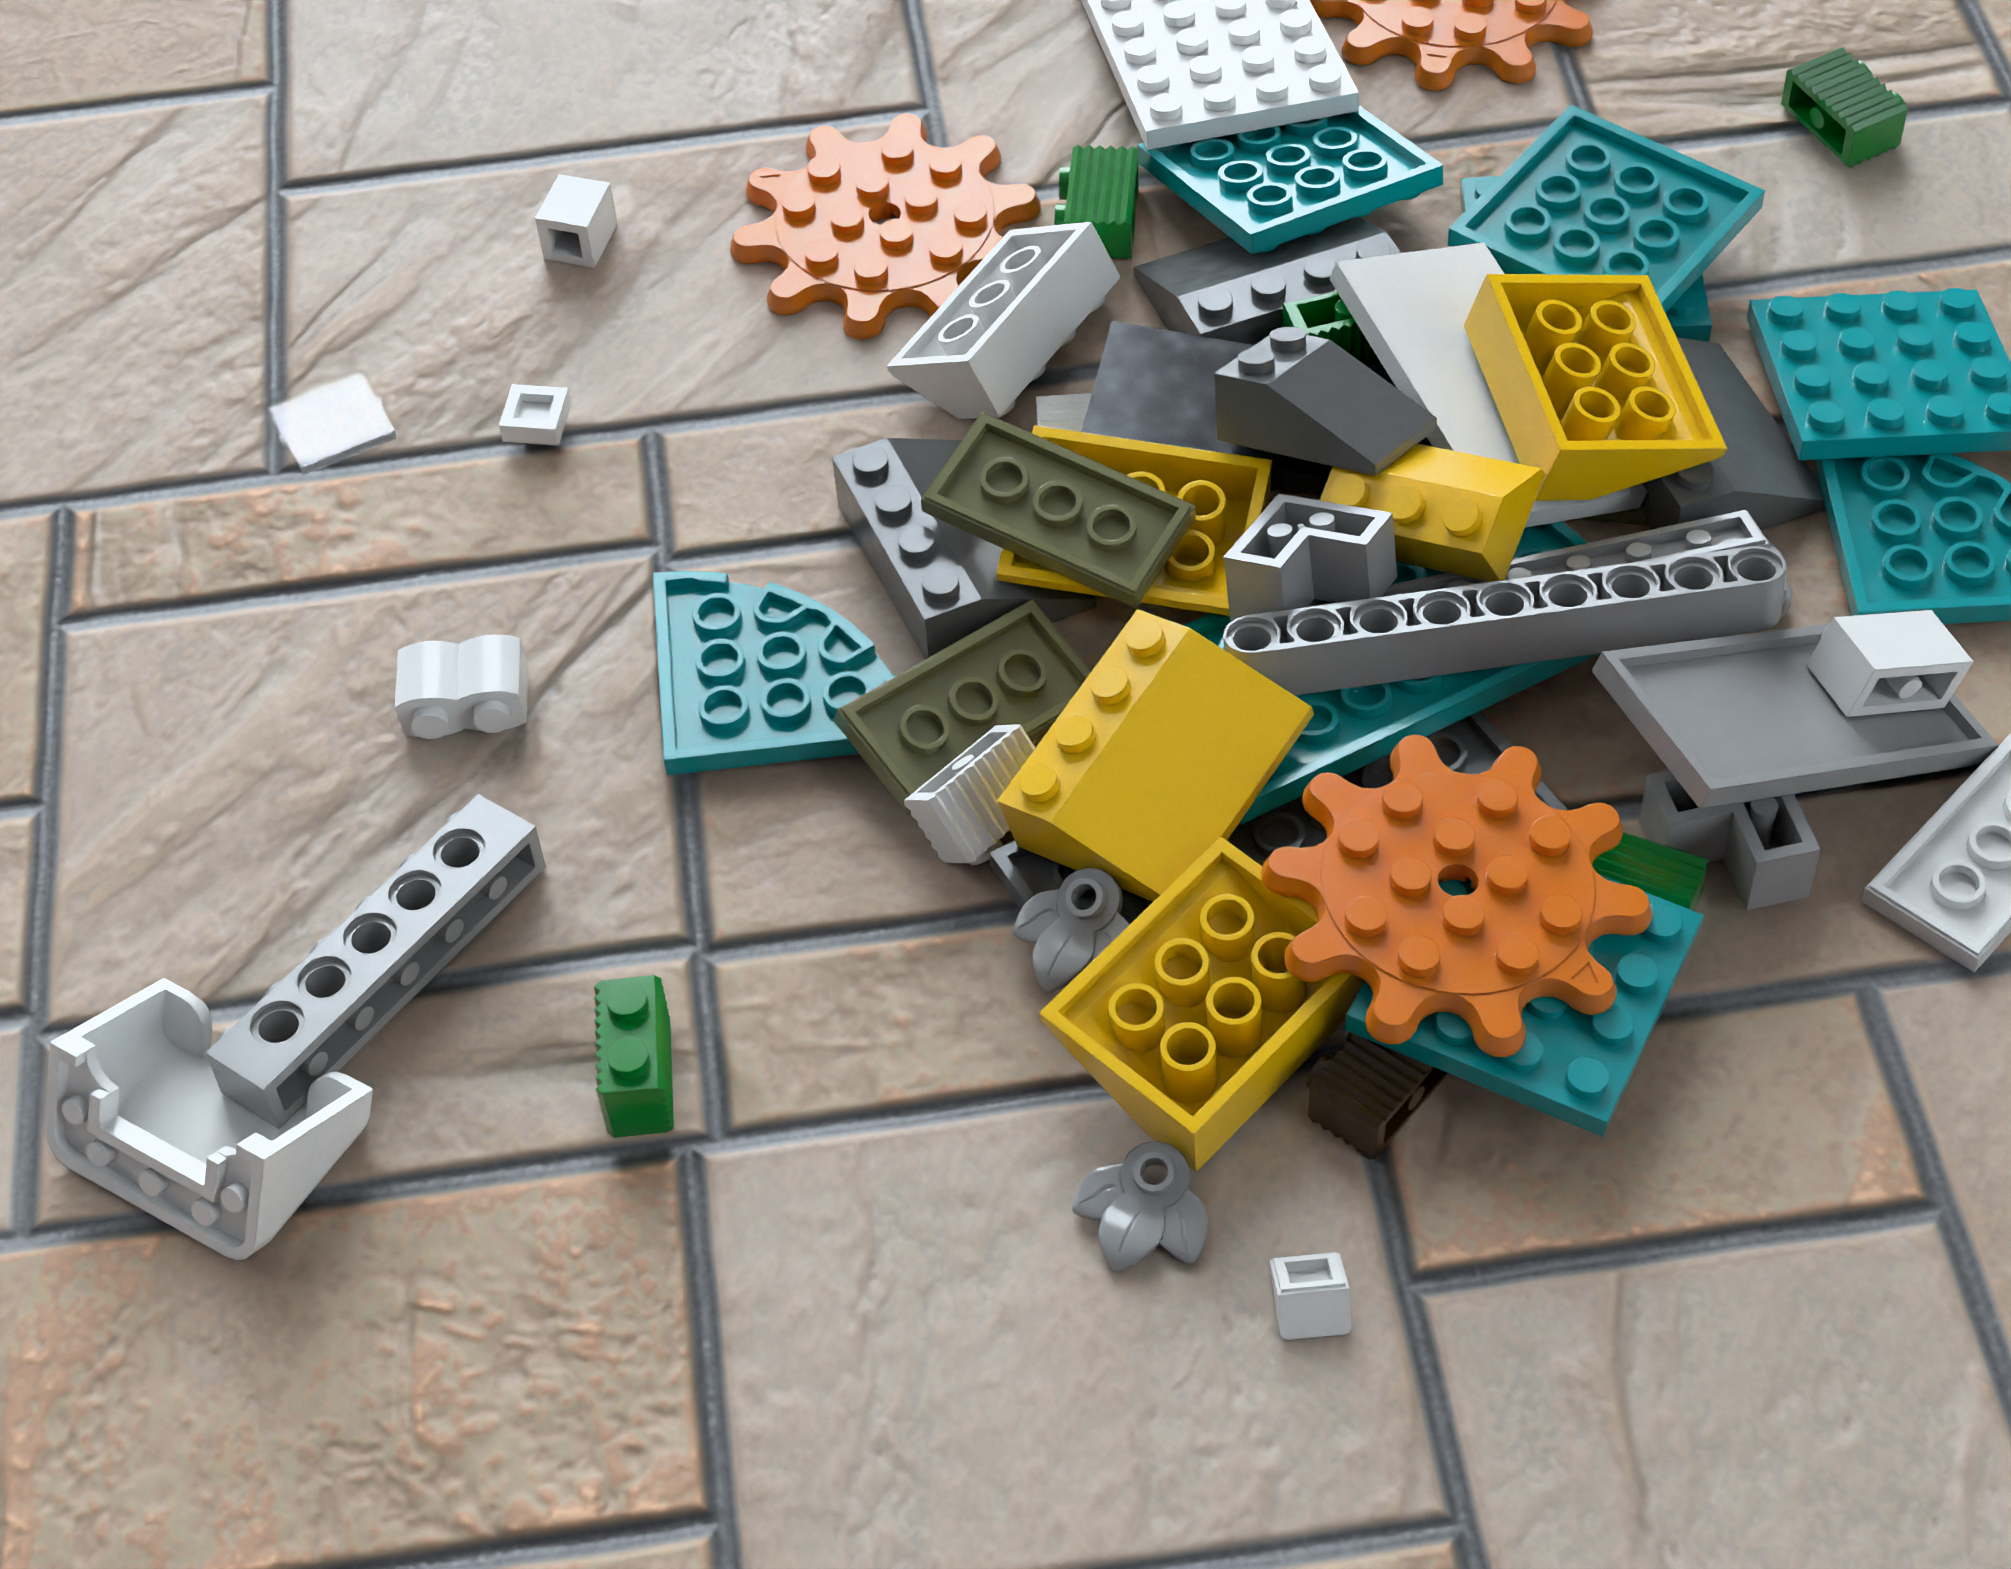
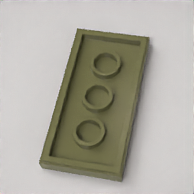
M981 412L921 498L922 512L1136 609L1196 518L1195 505L984 412Z
M1032 599L836 710L833 721L905 812L910 815L911 810L904 805V800L994 726L1021 724L1032 743L1045 736L1092 670Z

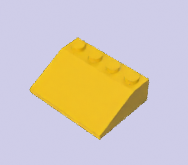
M1486 274L1464 323V328L1519 463L1542 468L1545 473L1535 501L1592 500L1724 456L1727 446L1648 275Z
M1033 426L1032 434L1195 505V520L1141 602L1230 616L1223 557L1270 504L1272 460ZM1002 549L996 572L998 581L1109 597L1008 550Z
M1137 609L1001 794L997 803L1018 847L1074 870L1083 868L1101 869L1110 874L1118 882L1121 889L1153 902L1220 836L1228 840L1255 801L1254 799L1262 791L1307 726L1314 712L1310 705L1191 628Z
M1221 836L1039 1012L1040 1021L1138 1126L1155 1141L1165 1142L1176 1147L1186 1158L1189 1167L1195 1172L1228 1141L1346 1020V1014L1365 981L1354 974L1339 973L1323 980L1307 982L1293 977L1287 971L1284 964L1287 946L1297 935L1316 925L1318 915L1314 907L1305 900L1277 895L1268 890L1262 882V866Z

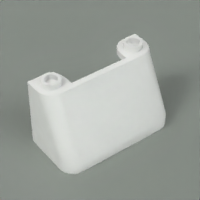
M163 978L50 1042L44 1124L46 1140L56 1158L69 1169L225 1257L234 1260L246 1259L273 1239L367 1126L370 1117L373 1089L346 1074L336 1071L325 1073L311 1084L307 1102L280 1129H277L221 1093L205 1054L211 1048L213 1034L211 1014L208 1007L191 992Z

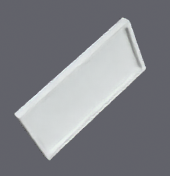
M1485 243L1336 262L1329 279L1396 388L1437 417V429L1427 436L1432 446L1520 464L1464 328V323L1486 274H1504ZM1643 483L1592 500L1535 501L1525 528L1636 509L1640 507L1648 491Z

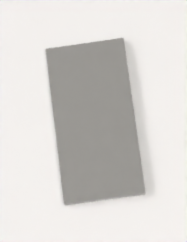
M1829 624L1604 651L1600 654L1592 669L1593 674L1699 809L1980 765L1999 746L1954 694L1945 708L1846 717L1806 665L1821 640L1822 632Z

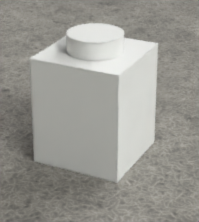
M558 175L535 217L544 259L595 268L618 225L610 183Z

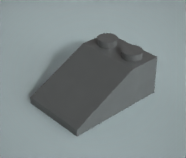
M1281 327L1273 330L1269 336L1250 349L1241 352L1237 358L1214 373L1217 440L1376 476L1437 429V417L1331 340L1306 335V331L1301 328Z

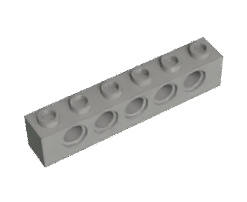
M477 794L461 811L451 815L444 823L442 829L416 853L408 856L402 862L399 869L372 895L365 897L357 905L354 912L327 938L317 942L309 952V955L285 978L273 984L266 991L263 998L234 1026L227 1028L221 1033L215 1044L205 1053L221 1093L277 1129H280L307 1102L310 1086L316 1079L325 1073L338 1072L546 868L536 826L480 794Z

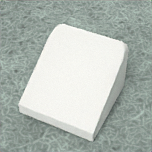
M1332 1252L1279 1257L1269 1260L1278 1327L1283 1339L1293 1340L1345 1335L1350 1332L1352 1328L1350 1288L1340 1253Z

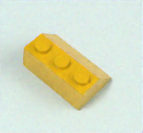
M1416 444L1376 476L1332 467L1320 501L1392 513L1397 562L1493 582L1505 580L1545 473L1542 468Z

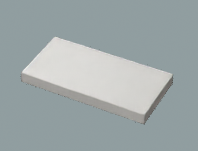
M2011 733L1865 887L1861 900L1870 908L1974 973L2011 933Z

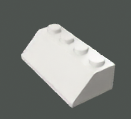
M1092 222L1009 230L887 365L891 375L958 419L978 418L981 412L1000 418L1011 411L1018 395L1030 382L1043 374L1046 369L1045 364L1060 347L1066 345L1074 338L1076 328L1089 313L1098 309L1105 302V295L1121 278Z

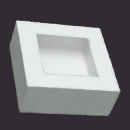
M512 384L499 424L502 441L559 445L571 407L568 388Z

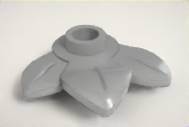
M1098 868L1077 870L1063 881L1059 889L1040 892L1029 899L1017 916L1013 934L1021 940L1036 943L1033 951V968L1041 987L1048 993H1053L1069 984L1130 925L1120 914L1123 903L1121 888L1118 882L1107 872ZM1094 889L1096 891L1095 903L1087 910H1080L1079 899L1086 890Z
M1153 1141L1137 1146L1126 1156L1123 1164L1099 1167L1091 1172L1081 1182L1076 1192L1072 1211L1083 1218L1101 1220L1099 1226L1100 1245L1110 1269L1115 1273L1121 1272L1140 1262L1154 1251L1159 1243L1176 1259L1193 1265L1201 1255L1206 1242L1208 1230L1206 1208L1200 1199L1189 1189L1191 1175L1186 1158L1176 1147L1168 1143ZM1155 1164L1162 1165L1168 1170L1167 1177L1163 1182L1151 1185L1142 1179L1143 1172L1147 1167Z

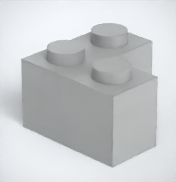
M1278 494L1223 557L1230 621L1246 615L1308 607L1314 599L1340 603L1382 597L1397 578L1393 514L1385 511Z
M1670 770L1647 774L1639 824L1647 840L1709 859V862L1724 860L1746 911L1809 897L1821 849L1794 794L1699 809Z

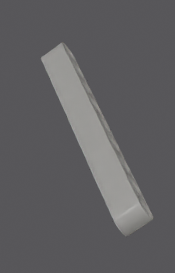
M1749 546L1246 615L1234 619L1224 629V650L1291 694L1301 695L1599 654L1604 651L1758 632L1770 629L1778 623L1781 617L1786 563L1784 558L1772 549L1761 546Z

